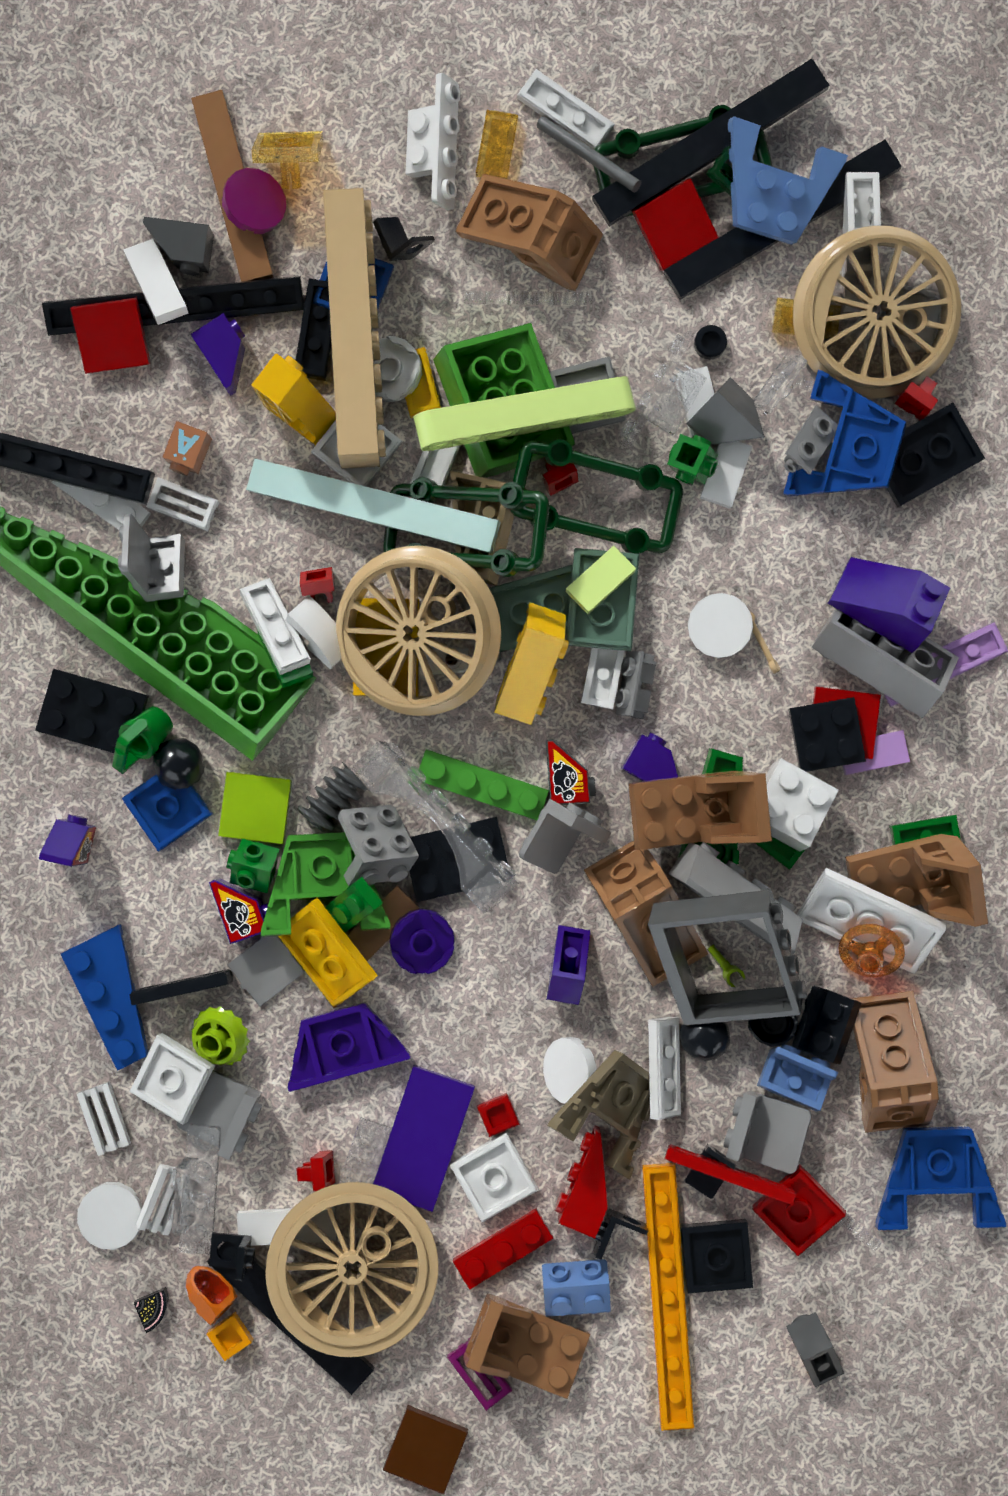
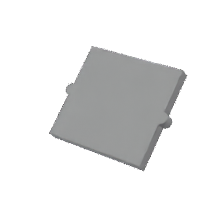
M278 936L262 937L227 964L241 982L240 987L242 989L246 988L259 1007L305 972Z

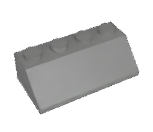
M836 608L811 647L823 657L837 663L851 675L859 677L873 686L878 692L892 698L906 710L914 712L921 718L927 714L944 693L959 657L929 638H926L911 653ZM935 652L939 656L934 658L931 654ZM940 658H943L942 667L940 670L937 666V662Z
M702 842L700 846L689 843L668 873L700 897L770 890L768 886L754 878L752 883L744 878L742 875L745 870L732 861L728 860L724 864L716 857L719 852L705 842ZM780 896L775 902L781 903L783 910L782 925L784 929H788L790 932V950L793 955L796 950L803 919L794 913L796 906ZM763 917L735 920L772 946Z

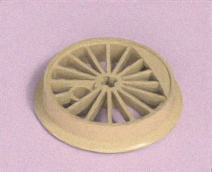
M893 226L858 228L828 243L814 256L806 267L797 286L793 304V327L796 341L810 368L816 374L818 370L826 372L865 398L896 396L901 394L911 382L919 386L926 376L930 378L944 363L952 350L961 321L960 291L956 277L947 260L936 247L923 237L911 231ZM878 246L895 248L883 292ZM870 247L875 292L853 253L855 250ZM902 250L915 257L916 261L890 293ZM846 257L867 295L840 275ZM922 263L932 278L894 300ZM836 282L840 283L864 303L833 296ZM936 283L940 300L897 306V304L930 284ZM831 302L862 309L861 312L828 316ZM881 304V310L886 312V316L880 317L877 320V313L872 311L873 308ZM941 305L940 323L927 320V314L923 307ZM907 311L914 312L918 318V323L914 329H909L903 324V316ZM856 317L863 318L824 342L826 322ZM866 323L865 328L840 361L837 362L827 350V346ZM925 326L938 329L936 338L931 346L916 335ZM872 328L860 374L854 373L845 368L844 364ZM887 331L908 368L906 371L895 376L891 375ZM878 332L880 334L883 378L867 376ZM897 333L907 336L927 352L915 365Z
M406 546L392 549L376 556L366 563L351 579L342 595L337 612L336 633L341 659L346 671L366 696L384 708L397 713L412 716H430L457 708L471 699L483 687L491 675L499 655L501 622L495 599L489 587L470 565L459 557L441 549L427 546ZM401 567L410 568L409 610L394 572L395 569ZM418 568H424L433 571L434 576L417 614ZM385 574H387L401 614L374 585ZM441 576H444L455 585V589L448 596L444 594L433 596ZM368 590L395 620L361 605ZM461 592L466 598L470 609L456 614V605L452 599ZM435 601H439L445 606L446 613L442 619H437L432 614L431 607ZM360 611L395 629L356 627L357 613ZM470 614L474 616L476 633L433 631V628ZM417 626L420 629L417 633L418 637L413 639L410 634L413 632L412 628ZM356 633L396 635V637L360 650L357 645ZM432 637L474 639L476 645L473 657L432 639ZM398 642L375 666L364 655ZM430 646L468 663L469 667L464 675L459 679ZM402 648L390 679L387 681L378 670ZM409 653L408 695L399 692L394 685ZM425 653L453 683V686L445 692H439ZM416 655L432 694L431 696H416Z
M346 1182L331 1185L301 1200L279 1224L270 1243L266 1260L267 1291L272 1307L281 1323L296 1339L308 1347L339 1357H359L374 1354L402 1340L417 1326L428 1310L438 1279L436 1244L431 1230L422 1215L409 1201L394 1191L364 1182ZM345 1203H350L349 1248L331 1208ZM355 1203L373 1205L355 1247ZM378 1208L394 1216L384 1228L378 1225L371 1226ZM325 1209L327 1210L343 1250L311 1220L312 1217ZM400 1221L410 1235L391 1243L388 1232ZM306 1224L336 1254L295 1239V1237ZM373 1235H380L385 1239L383 1247L377 1250L369 1249L366 1243ZM411 1242L415 1244L416 1259L382 1260L389 1252ZM291 1246L331 1260L328 1262H286ZM349 1261L351 1264H354L358 1261V1271L351 1269L347 1272L346 1263ZM417 1267L414 1283L410 1284L372 1268ZM332 1269L301 1284H298L289 1272L290 1270ZM369 1276L410 1292L404 1302L398 1306ZM335 1277L314 1299L304 1291ZM362 1281L395 1312L379 1322ZM341 1282L328 1314L318 1304ZM347 1285H349V1329L334 1319ZM354 1285H358L373 1322L372 1326L354 1329Z

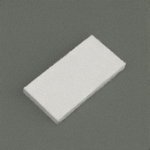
M825 868L797 913L803 919L802 923L913 974L916 973L946 931L945 922L828 868Z

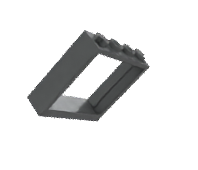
M772 889L653 903L648 926L684 1025L801 1015L803 998H807V987L805 981H800L798 957L791 954V935L788 929L783 928L781 903L775 902ZM763 917L784 987L699 995L675 927Z

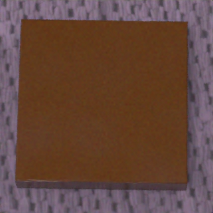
M407 1405L384 1463L383 1471L444 1495L467 1437L468 1428Z

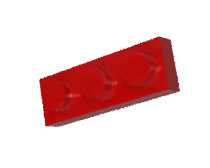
M535 1208L454 1257L453 1263L470 1290L551 1241L553 1235L539 1211Z

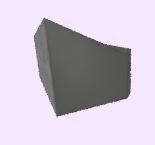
M731 377L686 423L698 436L709 440L712 443L711 445L765 437L754 400Z

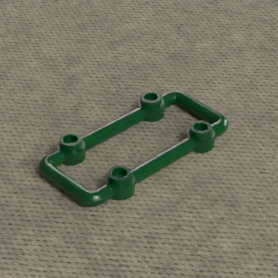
M717 105L712 108L708 117L641 134L632 129H623L616 135L615 140L602 143L594 150L604 157L617 154L621 158L630 159L636 156L639 148L688 136L731 108L726 105ZM763 130L758 134L755 151L758 162L772 166ZM593 166L599 190L601 191L611 184L610 177ZM727 175L725 176L728 180L733 182ZM714 181L695 186L700 198L725 192Z
M562 439L552 441L549 444L530 440L522 445L518 455L513 482L524 487L532 454L544 456L546 462L553 467H560L571 463L634 480L639 489L643 491H651L659 487L670 490L659 541L649 538L647 532L641 528H631L624 532L558 515L557 510L552 505H549L547 531L556 527L621 544L623 550L627 553L640 554L644 551L663 553L671 547L682 502L683 487L677 479L663 475L662 470L657 465L648 464L636 468L573 451L571 445ZM524 506L517 511L510 510L514 516L530 521L534 527L536 507Z
M425 477L417 478L412 484H397L390 491L393 494L412 497L413 499L434 503L437 498L500 502L502 506L513 511L522 509L526 504H536L529 558L519 557L515 552L507 549H499L493 555L449 553L459 557L471 567L489 568L496 574L504 577L514 576L518 571H534L542 564L550 508L549 500L542 492L526 490L523 485L515 482H507L500 489L443 486ZM385 527L384 552L396 549L398 530ZM414 542V543H410V544L407 545V546H426V545Z

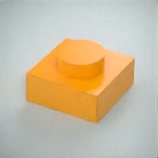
M236 1311L210 1328L206 1333L224 1361L251 1344L254 1339Z

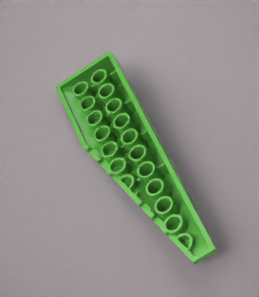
M0 506V566L96 645L253 761L272 740L316 681V677L313 675L312 678L282 688L259 635L215 602L204 597L200 601L189 595L186 589H184L183 597L146 602L139 592L133 589L127 577L121 574L117 558L81 542L75 544L66 540L65 535L54 530L48 532L35 526L34 521L23 516L17 518L6 513L5 508Z

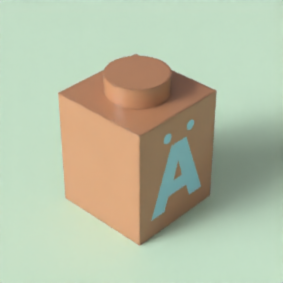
M176 421L163 454V458L171 464L169 469L188 476L189 471L199 475L212 438L205 431Z

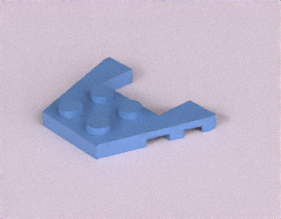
M732 117L728 121V132H731L729 161L732 163L733 182L731 183L733 226L790 245L797 243L845 164L848 155L823 146L817 148L808 179L754 161L752 158L761 125Z

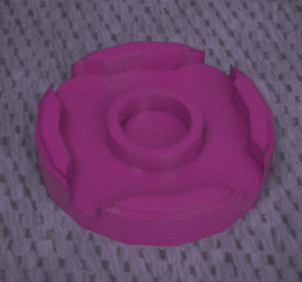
M244 168L236 171L226 181L222 190V207L228 219L237 228L246 231V229L254 231L253 234H263L272 231L281 222L287 208L286 196L281 185L270 174L260 169Z

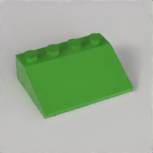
M531 323L445 345L433 359L450 406L555 388ZM566 426L466 444L464 446L475 476L488 478L515 469L522 445L530 440L549 444L552 441L562 439L567 441L571 447L575 445V441L570 427ZM532 454L531 462L544 456Z

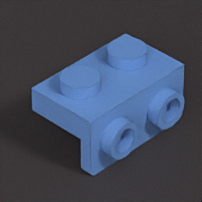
M784 1044L781 1047L770 1049L757 1086L814 1111H821L830 1082L836 1079L838 1072L830 1069L831 1064L825 1060L812 1057L809 1060L800 1056L801 1051L792 1046Z
M605 1259L546 1263L542 1265L546 1317L611 1312L609 1275Z

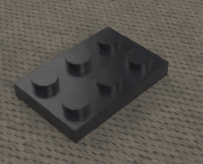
M953 402L905 429L889 487L886 488L897 508L985 459Z
M53 668L35 731L114 753L120 727L126 721L135 718L145 711L149 695Z
M497 817L410 837L419 854L418 859L409 871L416 902L512 880Z

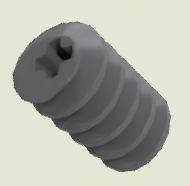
M343 763L344 769L332 767L336 776L335 779L324 776L323 779L327 785L326 789L319 786L315 787L319 796L318 799L310 796L306 797L310 805L309 809L302 806L297 808L310 823L322 832H324L323 827L329 830L335 828L331 817L338 819L339 808H352L348 798L357 801L361 798L356 788L365 791L369 789L366 781L345 763Z

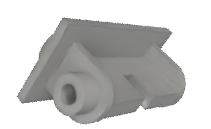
M817 405L785 453L784 467L789 472L793 473L796 470L803 469L808 474H811L836 434L838 424Z
M627 651L621 667V687L615 698L617 706L616 715L644 719V713H648L651 691L641 689L642 683L653 685L657 664L654 661L655 655L647 654L643 651Z

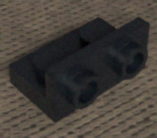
M812 986L805 1000V1008L800 1023L797 1026L792 1047L841 1065L862 1002L825 988Z

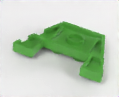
M345 832L288 835L261 928V937L291 935V900L316 899L317 897L318 899L336 898L349 887L344 874L355 858V853ZM374 884L369 885L372 888V890L376 893V895L380 898ZM382 904L360 921V931L390 929V921Z

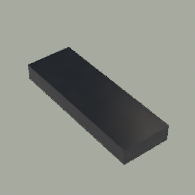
M309 278L296 361L303 367L302 371L307 375V378L326 381L332 346L330 310L314 304L313 299L318 287L323 288L320 299L329 302L328 281Z
M226 969L138 988L129 994L131 1005L229 985L233 982L231 970Z

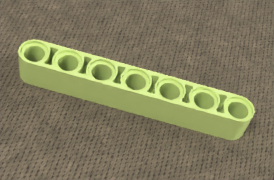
M626 376L426 410L413 416L421 450L433 451L616 418L634 412L636 407L629 379Z

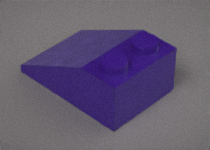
M851 557L827 604L913 653L932 632L950 587L923 571Z

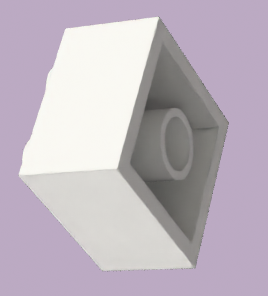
M780 758L771 765L766 775L771 836L800 852L811 846L839 790Z

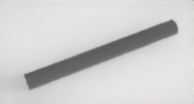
M542 116L538 120V129L632 192L638 191L641 186L639 179L546 117Z

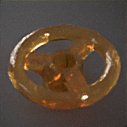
M862 924L852 927L843 934L838 945L839 956L845 966L856 974L865 977L876 978L892 974L902 965L905 957V948L899 936L892 930L877 924ZM862 934L881 936L875 942L861 943L852 940ZM892 944L895 949V956L889 964L883 966V950ZM849 951L857 955L856 962L851 958Z

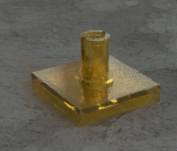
M323 132L258 133L251 149L252 162L280 163L281 187L289 189L291 174L292 189L301 188L299 162H319L323 148Z

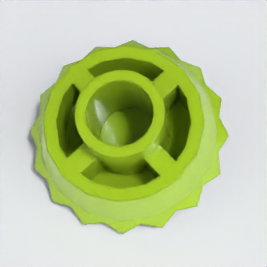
M209 1006L205 1011H200L198 1017L194 1019V1027L192 1029L193 1047L199 1056L212 1064L220 1066L224 1064L233 1065L234 1062L241 1061L242 1056L247 1053L246 1046L250 1042L246 1036L248 1029L242 1025V1019L236 1017L232 1010H224L221 1006L217 1008Z

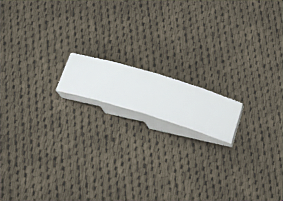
M847 172L845 175L843 234L862 227L881 226L879 172ZM870 247L855 250L853 253L875 292ZM846 257L842 266V276L867 295ZM843 287V298L864 303ZM843 305V312L862 311V309Z

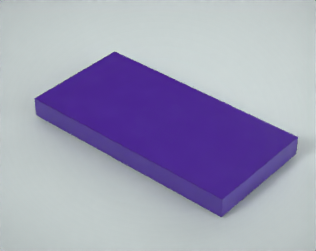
M413 1065L373 1184L392 1190L412 1205L433 1212L475 1085Z

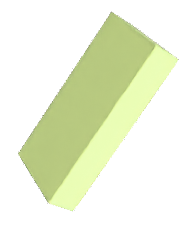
M613 545L571 583L565 592L589 614L636 571V568Z

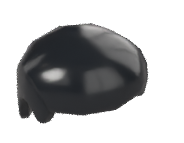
M185 738L170 739L162 743L158 751L153 755L154 770L159 782L165 787L175 790L189 788L199 782L204 773L205 766L200 749L196 744Z
M797 1015L748 1020V1029L760 1043L770 1047L786 1044L794 1037L798 1026Z
M726 1022L684 1025L683 1023L680 1029L682 1047L691 1057L701 1061L716 1060L726 1052L731 1041L729 1027Z

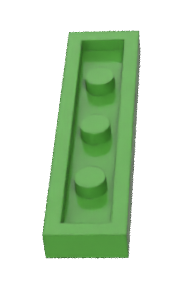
M427 749L415 779L534 820H538L549 792L547 789Z

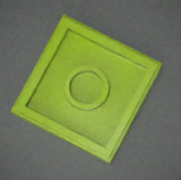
M226 772L218 836L284 844L292 780Z

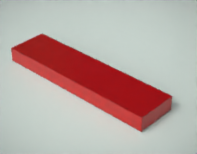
M668 1145L665 1159L787 1204L793 1205L796 1193L792 1187L736 1167L732 1169L722 1162L678 1146Z

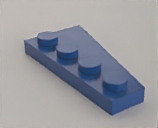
M121 924L60 953L117 1071L146 1057L148 1054L141 1014L138 1011L137 1005H131L129 994L135 990V986L132 983L128 953L125 950Z

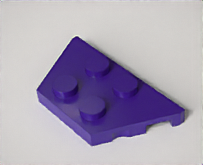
M366 1002L304 1018L300 1023L298 1042L295 1048L293 1066L287 1088L291 1092L411 1059V1054Z

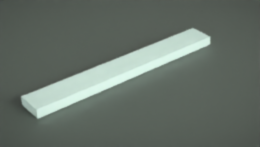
M254 459L246 490L253 493L489 554L493 552L501 524L496 519L259 459Z

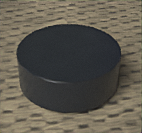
M715 325L702 327L694 339L695 351L700 357L708 360L721 356L727 345L725 332Z

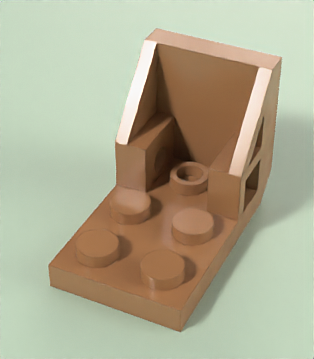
M483 174L455 230L461 238L510 250L523 264L560 286L576 291L603 236L601 230L576 201L557 190Z
M726 771L628 783L634 846L636 850L696 842L724 844L772 841L766 773Z
M938 834L845 857L848 878L910 907L921 904L927 914L935 918L974 927L988 924L981 864L958 836Z
M633 840L584 869V872L626 940L648 981L654 987L666 980L667 976L648 926L653 903L676 901L679 898L648 849L636 850ZM693 925L675 927L688 965L708 955Z
M913 991L852 998L862 1002L853 1031L862 1064L859 1073L862 1121L865 1133L930 1125L939 1100L938 1083Z
M487 1293L463 1359L467 1368L479 1373L507 1379L511 1376L568 1399L590 1333Z

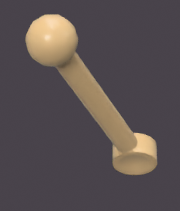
M750 612L753 620L752 632L768 661L771 671L775 674L780 671V667L776 660H774L754 622L755 615Z

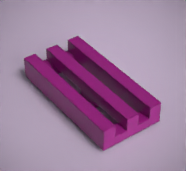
M469 1338L464 1344L459 1345L455 1351L447 1354V1358L487 1411L512 1391V1387L505 1378L493 1376L502 1387L498 1391L486 1374L475 1371L492 1394V1397L487 1399L458 1359L461 1355L464 1356Z

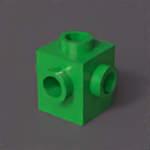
M680 434L677 443L673 445L667 463L677 473L676 479L689 485H693L694 481L705 485L707 478H711L714 475L718 466V459H716L718 454L711 447L712 443L709 440L697 435L690 438Z
M242 838L237 851L231 850L226 868L231 869L230 883L243 888L268 893L277 870L280 849Z

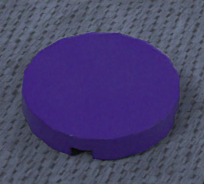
M426 909L409 911L400 917L391 930L389 940L393 958L401 968L413 974H430L444 967L453 955L455 942L453 930L445 917L435 911Z

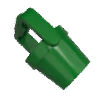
M152 706L135 718L126 721L119 729V738L116 742L112 767L121 774H124L139 759L146 760L151 758L173 730V723L168 714L162 709Z

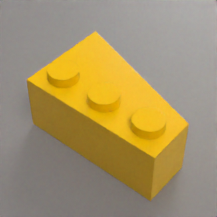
M275 353L251 386L266 409L316 446L336 420L335 410L307 379V375L302 371L303 367L296 360L288 355L283 359Z
M529 602L526 611V622L522 632L519 631L516 640L518 643L504 674L496 698L494 713L532 725L535 714L541 716L547 697L543 696L546 686L552 688L558 669L554 668L557 658H564L569 640L565 639L566 614Z

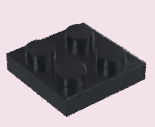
M855 697L788 709L798 768L808 772L866 762Z
M746 1219L681 1224L686 1290L688 1294L753 1288L748 1222Z

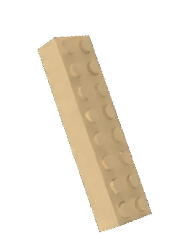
M363 188L323 190L338 457L341 469L380 467V457H386L384 430H378V425H384L382 397H376V393L382 392V377L380 364H374V360H380V343L378 331H372V328H379L377 299L371 298V296H377L375 265H369L375 264L371 200H364Z

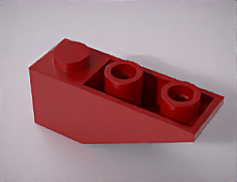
M596 1125L592 1133H585L579 1149L583 1151L579 1164L573 1162L567 1177V1181L571 1182L567 1194L561 1192L554 1211L558 1212V1224L594 1239L608 1209L600 1128Z

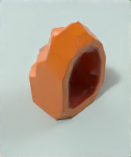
M196 1266L187 1274L186 1289L189 1300L196 1307V1312L208 1324H214L237 1299L238 1296L233 1286L219 1272L209 1267Z

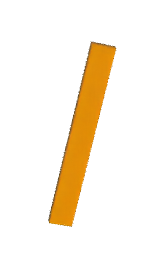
M675 1163L642 1165L645 1215L648 1228L647 1243L660 1425L662 1431L693 1429L694 1418Z

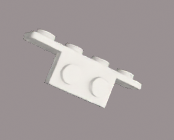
M444 73L436 74L435 105L408 110L406 175L411 178L432 175V202L446 210H453L457 194L455 176L458 163L456 149L457 133L459 132L458 102L460 100V90L456 81Z

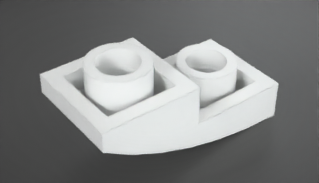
M310 595L307 596L287 614L285 621L309 641L307 649L329 669H332L342 658L337 639L336 623Z

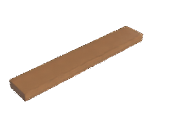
M223 90L192 97L191 100L241 282L274 278L263 235L253 234L254 231L247 229L243 231L237 228L228 219L222 207V190L226 181L236 171L244 169Z

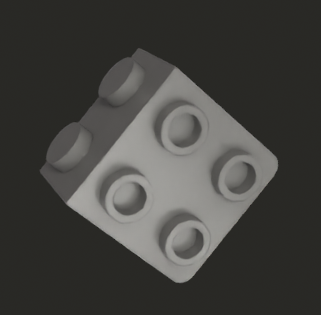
M132 514L124 515L123 526L119 529L122 555L118 556V567L121 574L127 577L133 589L137 590L146 602L183 597L185 539L183 536L175 534L149 538Z
M549 799L546 806L540 812L539 818L529 836L524 840L519 857L555 874L560 870L581 832L604 844L607 842L611 832L601 827L603 820L570 802L565 807Z
M392 805L342 809L338 815V820L355 853V858L344 874L348 886H351L361 877L365 879L368 885L386 881L399 882L406 878L408 872L418 859L419 854L396 808Z
M213 1070L188 1122L183 1125L177 1122V1126L188 1133L219 1146L220 1149L217 1155L230 1160L235 1152L241 1153L249 1135L244 1132L249 1121L254 1123L259 1115L262 1104L258 1103L262 1092Z
M751 1090L745 1092L743 1097L738 1096L733 1109V1115L737 1116L734 1129H728L724 1140V1147L728 1148L726 1158L738 1162L745 1158L788 1174L794 1173L799 1164L812 1118L811 1112L808 1109Z

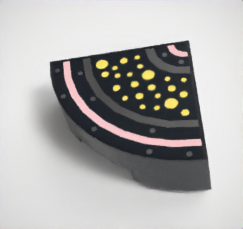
M166 1287L136 1299L134 1302L146 1333L153 1330L165 1315L169 1300Z

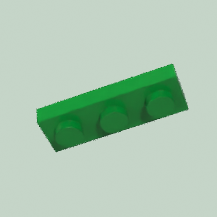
M361 877L325 908L346 933L383 902L365 879Z

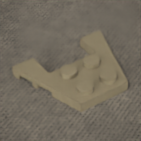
M614 1050L554 1115L547 1126L574 1142L589 1113H593L620 1132V1136L604 1164L630 1180L634 1170L630 1166L633 1152H636L637 1148L640 1149L642 1143L638 1140L643 1120L648 1121L650 1116L649 1072L625 1054Z

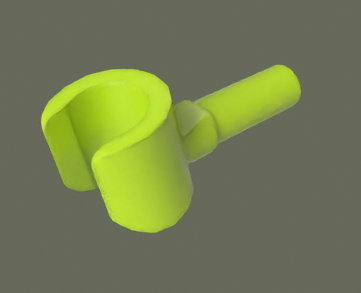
M714 944L707 949L723 970V978L731 987L735 988L734 984L730 981V975L733 972H738L745 980L744 972L738 966L731 965Z

